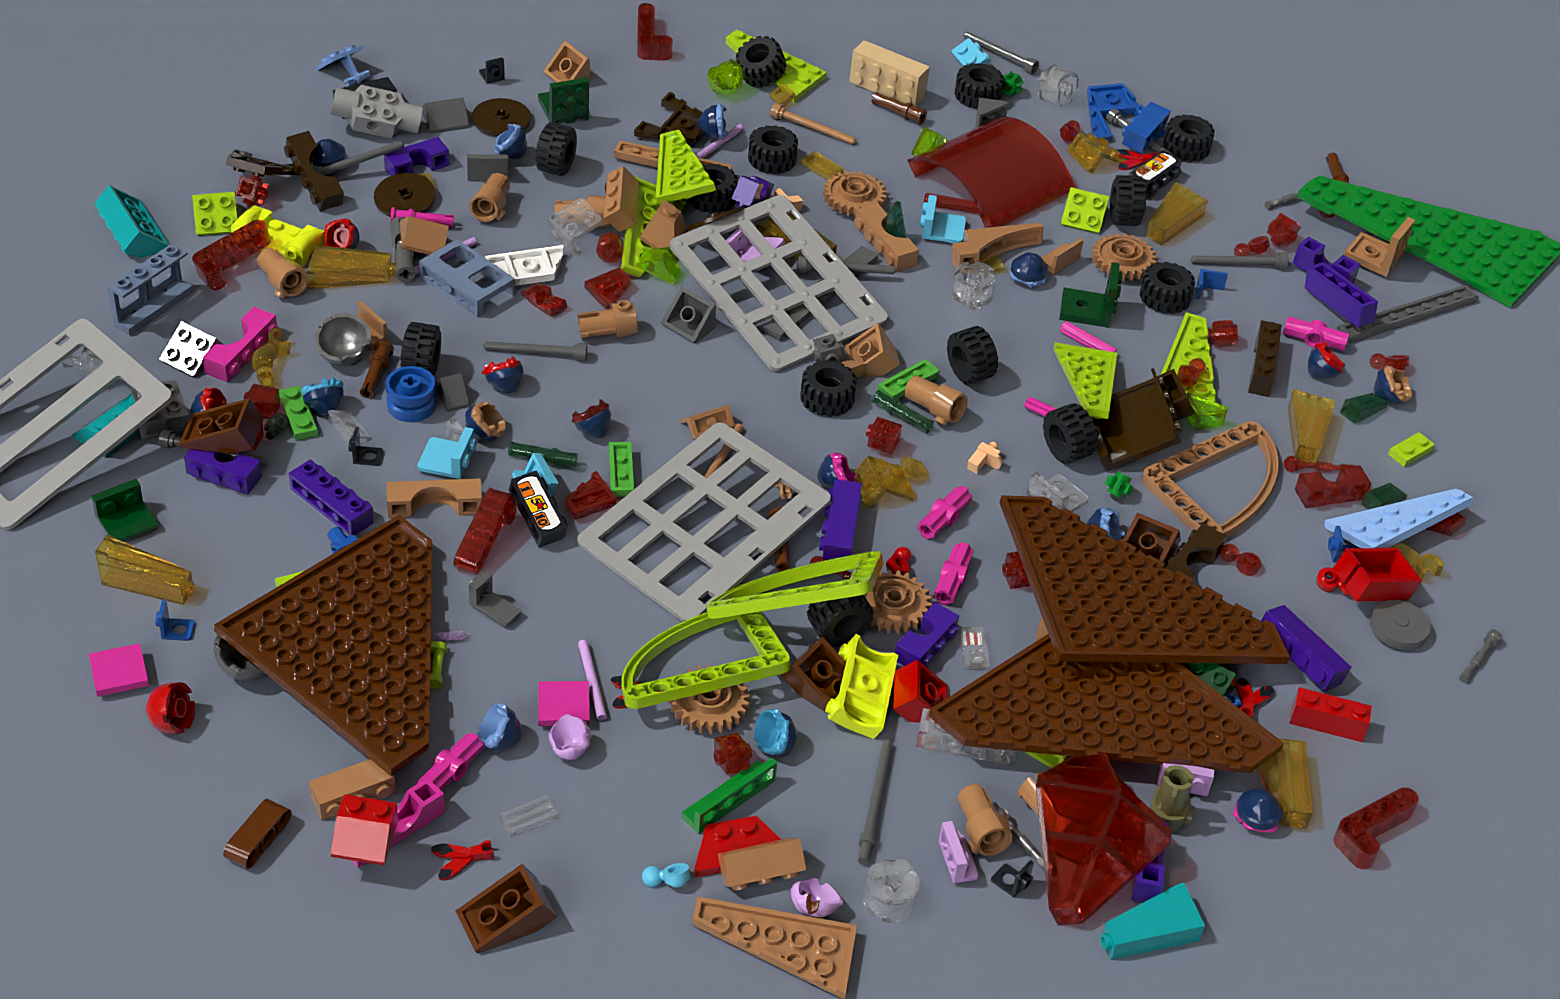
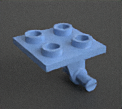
M351 45L340 52H334L328 55V57L321 59L322 63L316 66L317 70L341 61L351 77L344 79V83L349 82L345 84L346 86L362 83V80L371 77V74L365 75L369 73V70L358 73L350 57L364 49L363 45L359 47Z

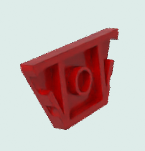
M758 816L707 824L695 864L694 876L696 878L721 873L719 853L782 839Z

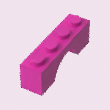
M253 307L241 319L244 336L241 340L226 345L215 344L203 356L205 374L228 382L233 376L237 375L239 370L246 363L250 362L252 357L277 334L276 315Z
M429 778L408 789L402 802L397 807L398 825L391 847L445 813L444 793ZM352 861L357 868L366 864L364 862Z

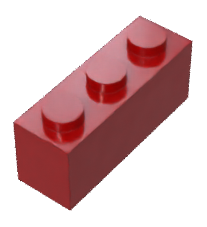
M1299 687L1292 704L1289 724L1363 742L1370 724L1372 706Z

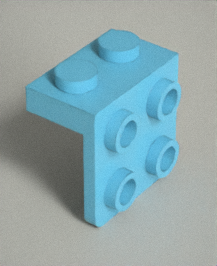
M929 195L928 203L924 202L920 222V227H924L922 238L949 243L962 242L966 218L960 215L935 212L937 196Z
M465 427L458 442L436 437L430 438L417 464L418 470L461 479L477 446V439H474V429Z

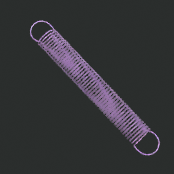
M462 630L459 631V634H458L457 637H456V632H457V631H455L454 634H453V636H452V638L450 639L451 633H452V631H450L449 634H448V636H447V638H446V640H445V637H446V633H447V632H444V635H443L442 639L440 640L442 633H441V632L439 633L437 639H436V634H437V633H434V636H433V638L431 639V641H435V639H436V641H440V642H441L442 640H443V642H445V641H447V640H448V641H452V640L455 641V640H457V639H458V640H462V639H464V635H462V637H461V639H460Z

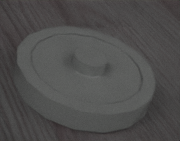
M1386 600L1379 603L1373 610L1370 619L1373 634L1390 647L1402 650L1415 649L1422 646L1430 634L1431 624L1427 615L1419 607L1409 602Z

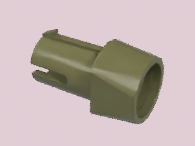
M1180 765L1169 766L1164 771L1160 787H1157L1154 792L1147 818L1152 821L1168 823V833L1177 832L1182 828L1183 824L1190 825L1194 810L1189 809L1191 804L1189 793L1194 776L1189 769Z

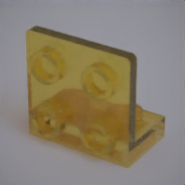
M1079 132L1067 149L1090 173L1095 171L1103 158L1117 163L1124 161L1119 156V151L1108 146L1109 142L1105 138H1097L1090 132L1088 134Z
M868 456L854 472L857 474L856 482L862 483L861 495L866 506L873 508L885 493L910 501L915 499L912 486L905 475V470L898 464L894 465L881 458L877 459Z

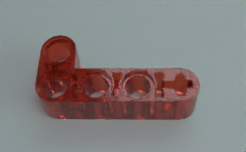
M642 3L638 6L637 57L643 60H669L672 58L673 39L666 35H654L655 7L650 3Z
M254 220L199 250L192 256L198 276L210 289L220 290L224 288L227 284V279L223 270L270 244L271 238L266 223L263 220Z
M494 488L487 490L455 554L454 567L473 574H478L481 571L503 524L511 525L514 521L517 506L512 494Z
M1403 787L1344 817L1340 821L1334 835V844L1355 867L1364 870L1371 868L1380 849V845L1375 838L1412 817L1419 801L1418 794L1413 789Z

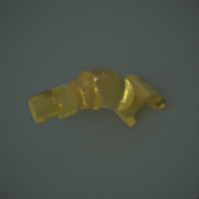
M280 327L270 330L268 343L254 351L251 358L252 367L256 371L261 390L271 391L276 386L272 370L274 360L277 357L290 354L291 342L287 340L282 342L283 329Z
M1397 543L1389 547L1398 548L1412 568H1415V572L1421 580H1423L1427 570L1432 572L1433 576H1440L1443 570V561L1434 554H1424L1420 557L1419 553L1404 543Z

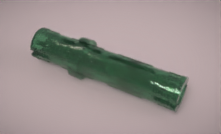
M881 390L875 392L878 397L873 395L872 402L887 409L889 414L899 416L925 433L930 431L928 426L930 428L933 427L934 421L900 403L901 401L898 398L893 399Z
M511 441L508 448L509 456L530 459L533 453H541L544 460L554 466L561 464L575 468L578 460L577 453L560 451L554 447L547 449Z

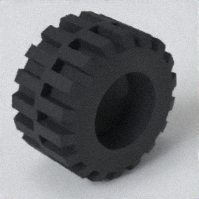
M757 36L755 39H749L750 41L748 42L745 41L743 46L739 47V52L736 53L735 59L744 81L753 87L755 85L757 87L765 85L766 87L770 83L774 84L777 79L782 77L781 74L785 73V67H787L786 59L779 43L772 37L769 39L768 36Z
M970 63L969 65H964L957 73L954 92L956 99L960 100L961 104L975 109L978 108L979 98L1000 100L1004 76L999 70L988 64Z
M1182 114V116L1177 115L1168 121L1163 141L1164 148L1181 160L1190 162L1203 160L1210 153L1215 129L1212 124L1208 123L1209 121L1202 119V117Z
M553 122L546 124L540 134L536 147L535 160L539 171L561 177L565 176L573 163L577 148V134L574 128Z
M766 125L765 127H759L758 130H754L750 134L749 163L754 168H757V170L764 171V173L777 174L791 170V167L795 166L797 160L798 138L796 134L785 127H778L777 125Z
M702 164L705 172L708 173L711 181H713L716 191L689 198V204L701 212L711 214L722 211L726 212L729 208H733L734 204H736V200L732 199V196L738 184L737 175L734 174L732 169H728L729 167L721 166L720 164Z
M1117 175L1112 183L1110 193V217L1114 225L1139 226L1144 217L1146 206V185L1142 176Z
M1157 262L1152 264L1149 268H1146L1140 289L1141 300L1143 303H1146L1147 307L1153 308L1154 311H1160L1165 314L1180 313L1190 305L1195 286L1194 275H1191V272L1186 270L1184 266H1179L1176 263Z
M410 322L403 338L401 367H421L428 370L433 376L435 375L440 359L442 341L438 325Z
M973 326L949 336L947 356L954 374L960 381L970 385L993 377L996 374L998 368L997 350L992 338L984 328Z
M825 360L821 361V363L815 362L813 366L809 365L804 370L802 376L800 399L803 402V406L809 408V411L812 413L816 412L817 415H826V417H831V415L840 416V413H847L848 409L852 408L855 400L857 385L855 373L851 372V368L848 366L845 367L844 364L835 363V361L827 362Z
M1071 403L1046 414V417L1043 419V434L1050 452L1061 463L1069 464L1092 455L1096 451L1098 444L1096 427L1086 409L1084 410L1083 406Z
M864 595L810 603L808 606L809 610L807 611L808 620L818 637H823L833 646L843 645L844 643L848 644L855 634L862 636L865 633L864 631L871 626L870 623L874 619V611Z

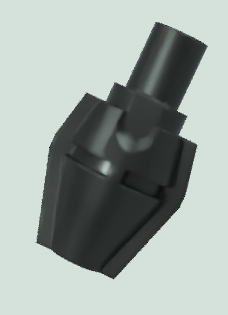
M277 413L265 422L264 430L267 431L265 437L268 440H273L276 435L287 427V415Z

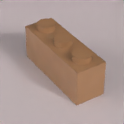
M624 166L611 171L607 175L604 219L618 232L636 224L639 180Z
M371 759L308 781L310 799L321 820L336 817L344 794L378 800L396 793L394 775L390 776Z
M796 837L718 854L723 884L732 887L733 890L748 888V883L758 881V885L774 882L773 877L783 875V879L798 877V872L806 870L801 839Z

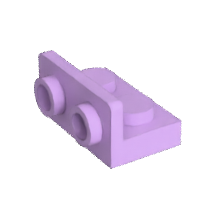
M952 821L942 822L938 842L953 884L977 880L979 874L967 846L965 836L955 830Z

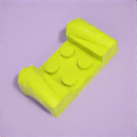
M255 205L243 213L231 225L232 241L261 252L267 248H273L275 251L278 250L288 260L300 264L301 267L306 266L308 258L315 248L325 246L324 230L307 225L304 229L274 219L272 211Z
M855 634L848 644L844 643L838 654L846 662L840 692L835 699H830L825 712L828 713V719L836 724L874 739L884 728L898 655L874 651L864 644L859 635Z

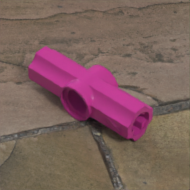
M1289 316L1283 331L1285 335L1305 340L1308 346L1315 347L1316 343L1326 342L1328 344L1327 347L1344 351L1349 333L1328 328L1320 320L1307 322Z
M964 486L955 487L944 499L938 498L934 502L930 513L918 523L917 529L922 537L926 539L934 538L946 526L951 527L956 522L960 512L972 500V495L968 488Z
M967 543L955 544L949 560H945L940 581L934 592V598L939 604L945 606L953 604L959 587L964 585L968 566L974 550Z
M467 733L450 750L444 749L437 755L433 767L417 781V784L429 778L442 791L452 780L455 782L459 781L466 773L468 764L484 750V743L476 734Z

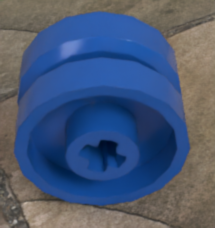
M407 366L396 369L388 375L385 382L388 412L392 417L404 422H418L430 417L434 413L436 408V386L434 376L428 370L416 366Z

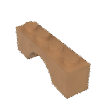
M878 203L857 209L854 220L856 228L863 233L867 241H870L888 265L896 267V272L917 266L919 249L909 238L895 237L885 231L888 214Z
M481 478L387 482L388 518H394L398 515L403 518L412 517L418 508L431 503L448 505L458 515H482Z

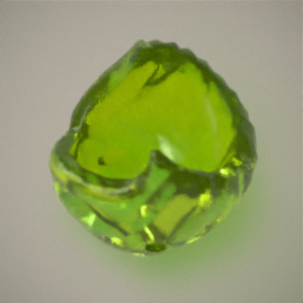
M729 59L719 64V66L711 67L707 72V81L710 89L722 95L734 93L743 83L741 66L735 60Z

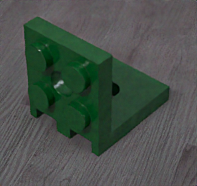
M587 77L550 83V92L538 93V101L549 122L556 123V121L565 120L566 124L574 123V118L582 116L585 121L589 120V80Z
M1111 263L1105 294L1064 287L1059 320L1109 328L1111 315L1116 314L1117 299L1121 293L1120 285L1123 273L1119 272L1120 263Z

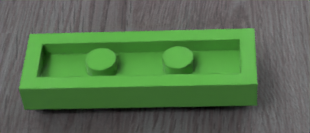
M924 359L879 383L877 391L892 403L905 396V388L913 376L917 375L932 381L939 377L940 370L927 359Z
M300 386L278 390V397L284 413L287 415L295 441L318 436L310 410L303 402Z
M609 442L611 497H626L634 490L631 442Z

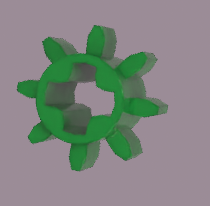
M1012 71L1008 75H1004L1002 91L1011 96H1014L1015 93L1019 94L1023 89L1021 85L1024 83L1021 76Z
M1116 472L1115 476L1109 474L1104 483L1109 486L1107 492L1120 499L1123 498L1124 494L1130 496L1134 488L1130 484L1132 479L1119 472Z

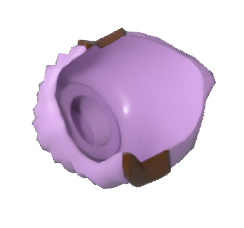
M818 878L799 881L792 885V901L797 910L805 916L825 918V916H831L839 906L843 905V900L828 883L819 885Z

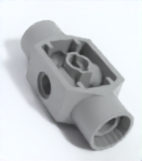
M360 85L355 91L336 87L331 115L348 118L352 130L392 139L400 130L418 133L423 107L404 103L401 93Z

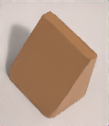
M855 360L840 362L845 367L851 368V372H854L856 375L855 378L862 377L866 366L865 363Z

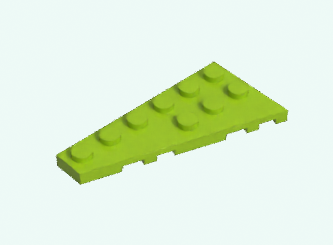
M736 29L726 37L725 44L738 53L739 47H742L745 41L748 42L750 41L749 39L755 38ZM782 51L787 67H785V73L781 74L782 77L777 79L774 84L780 87V91L783 94L787 93L790 96V100L795 103L826 79L827 72Z
M680 130L660 134L656 201L658 205L663 200L672 203L675 200L689 199L696 195L716 191L713 181H711L708 173L705 172L695 153L692 152L691 147L687 144Z
M1186 312L1161 374L1174 369L1189 398L1191 406L1216 414V392L1213 387L1214 377L1212 361L1209 355L1210 346L1207 340L1206 318Z
M1054 342L1053 350L1080 405L1083 406L1084 410H1087L1092 418L1108 419L1117 353Z

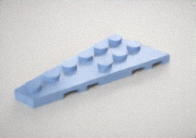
M1455 488L1325 520V528L1334 533L1335 527L1340 526L1343 538L1360 548H1389L1473 505V497Z

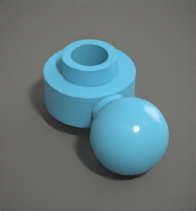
M685 863L672 864L664 868V870L657 866H648L642 872V881L648 887H656L662 881L675 888L682 887L691 878L689 866Z

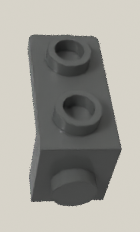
M484 571L481 575L472 579L469 584V604L505 627L509 626L521 615L520 608L493 592L491 574Z

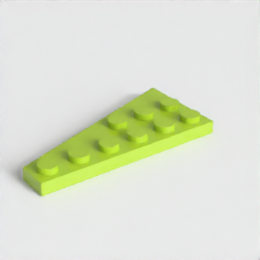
M635 177L639 180L636 224L627 228L625 232L621 271L640 278L657 250L640 240L639 237L661 204L658 205L656 201V185ZM689 199L675 200L670 204L682 211Z

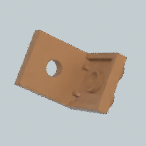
M1407 217L1392 235L1389 244L1361 232L1345 250L1344 255L1360 263L1361 266L1370 271L1387 277L1390 269H1394L1398 259L1403 258L1415 219Z

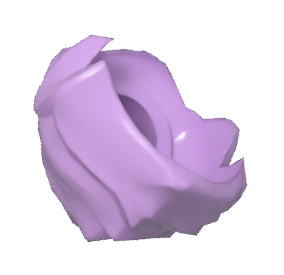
M570 714L562 716L553 725L549 733L550 747L553 748L552 751L561 759L576 760L582 754H585L591 744V730L586 722Z

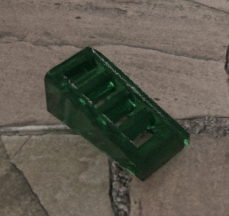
M896 201L888 212L886 232L895 237L906 238L901 202Z
M1374 393L1346 399L1340 413L1352 423H1358L1385 409L1388 404Z
M1387 483L1365 493L1361 505L1368 510L1403 501L1407 498V494L1392 483Z

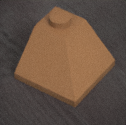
M663 200L639 237L640 240L671 261L675 260L676 255L670 249V241L677 236L687 233L681 211Z
M879 323L845 346L847 360H855L866 364L862 377L884 376L900 365L897 350Z

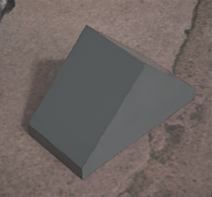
M979 98L975 129L978 131L1006 119L1008 102Z
M461 373L435 380L436 389L448 412L469 407Z

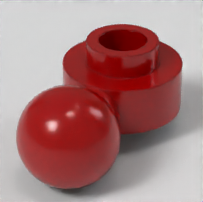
M906 547L897 548L894 554L886 561L887 571L890 570L892 574H896L899 570L902 576L910 571L908 563L912 559L911 551Z
M1326 567L1318 572L1316 583L1322 591L1332 592L1340 588L1344 595L1351 596L1346 588L1347 584L1340 581L1333 568ZM1325 576H1331L1332 579H1327Z

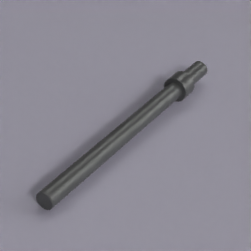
M889 739L883 740L865 829L860 835L859 846L861 848L858 862L863 865L868 864L870 851L875 845L876 836L874 832L893 742Z

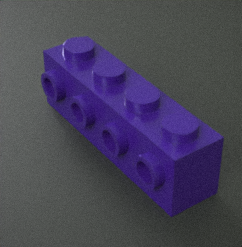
M1324 262L1308 267L1304 287L1306 290L1358 328L1375 321L1378 305L1376 299Z
M310 459L289 472L290 489L348 535H356L373 524L372 505L357 496L354 490L348 489L337 477H333L326 472L321 465H317Z
M835 479L834 487L829 488L828 493L831 497V504L825 508L824 518H828V521L823 520L822 534H826V536L820 538L819 551H823L822 561L852 554L862 483Z
M1285 605L1266 611L1261 621L1264 622L1266 619L1275 625L1290 656V660L1297 665L1300 671L1304 672L1323 691L1342 684L1352 668L1342 657Z

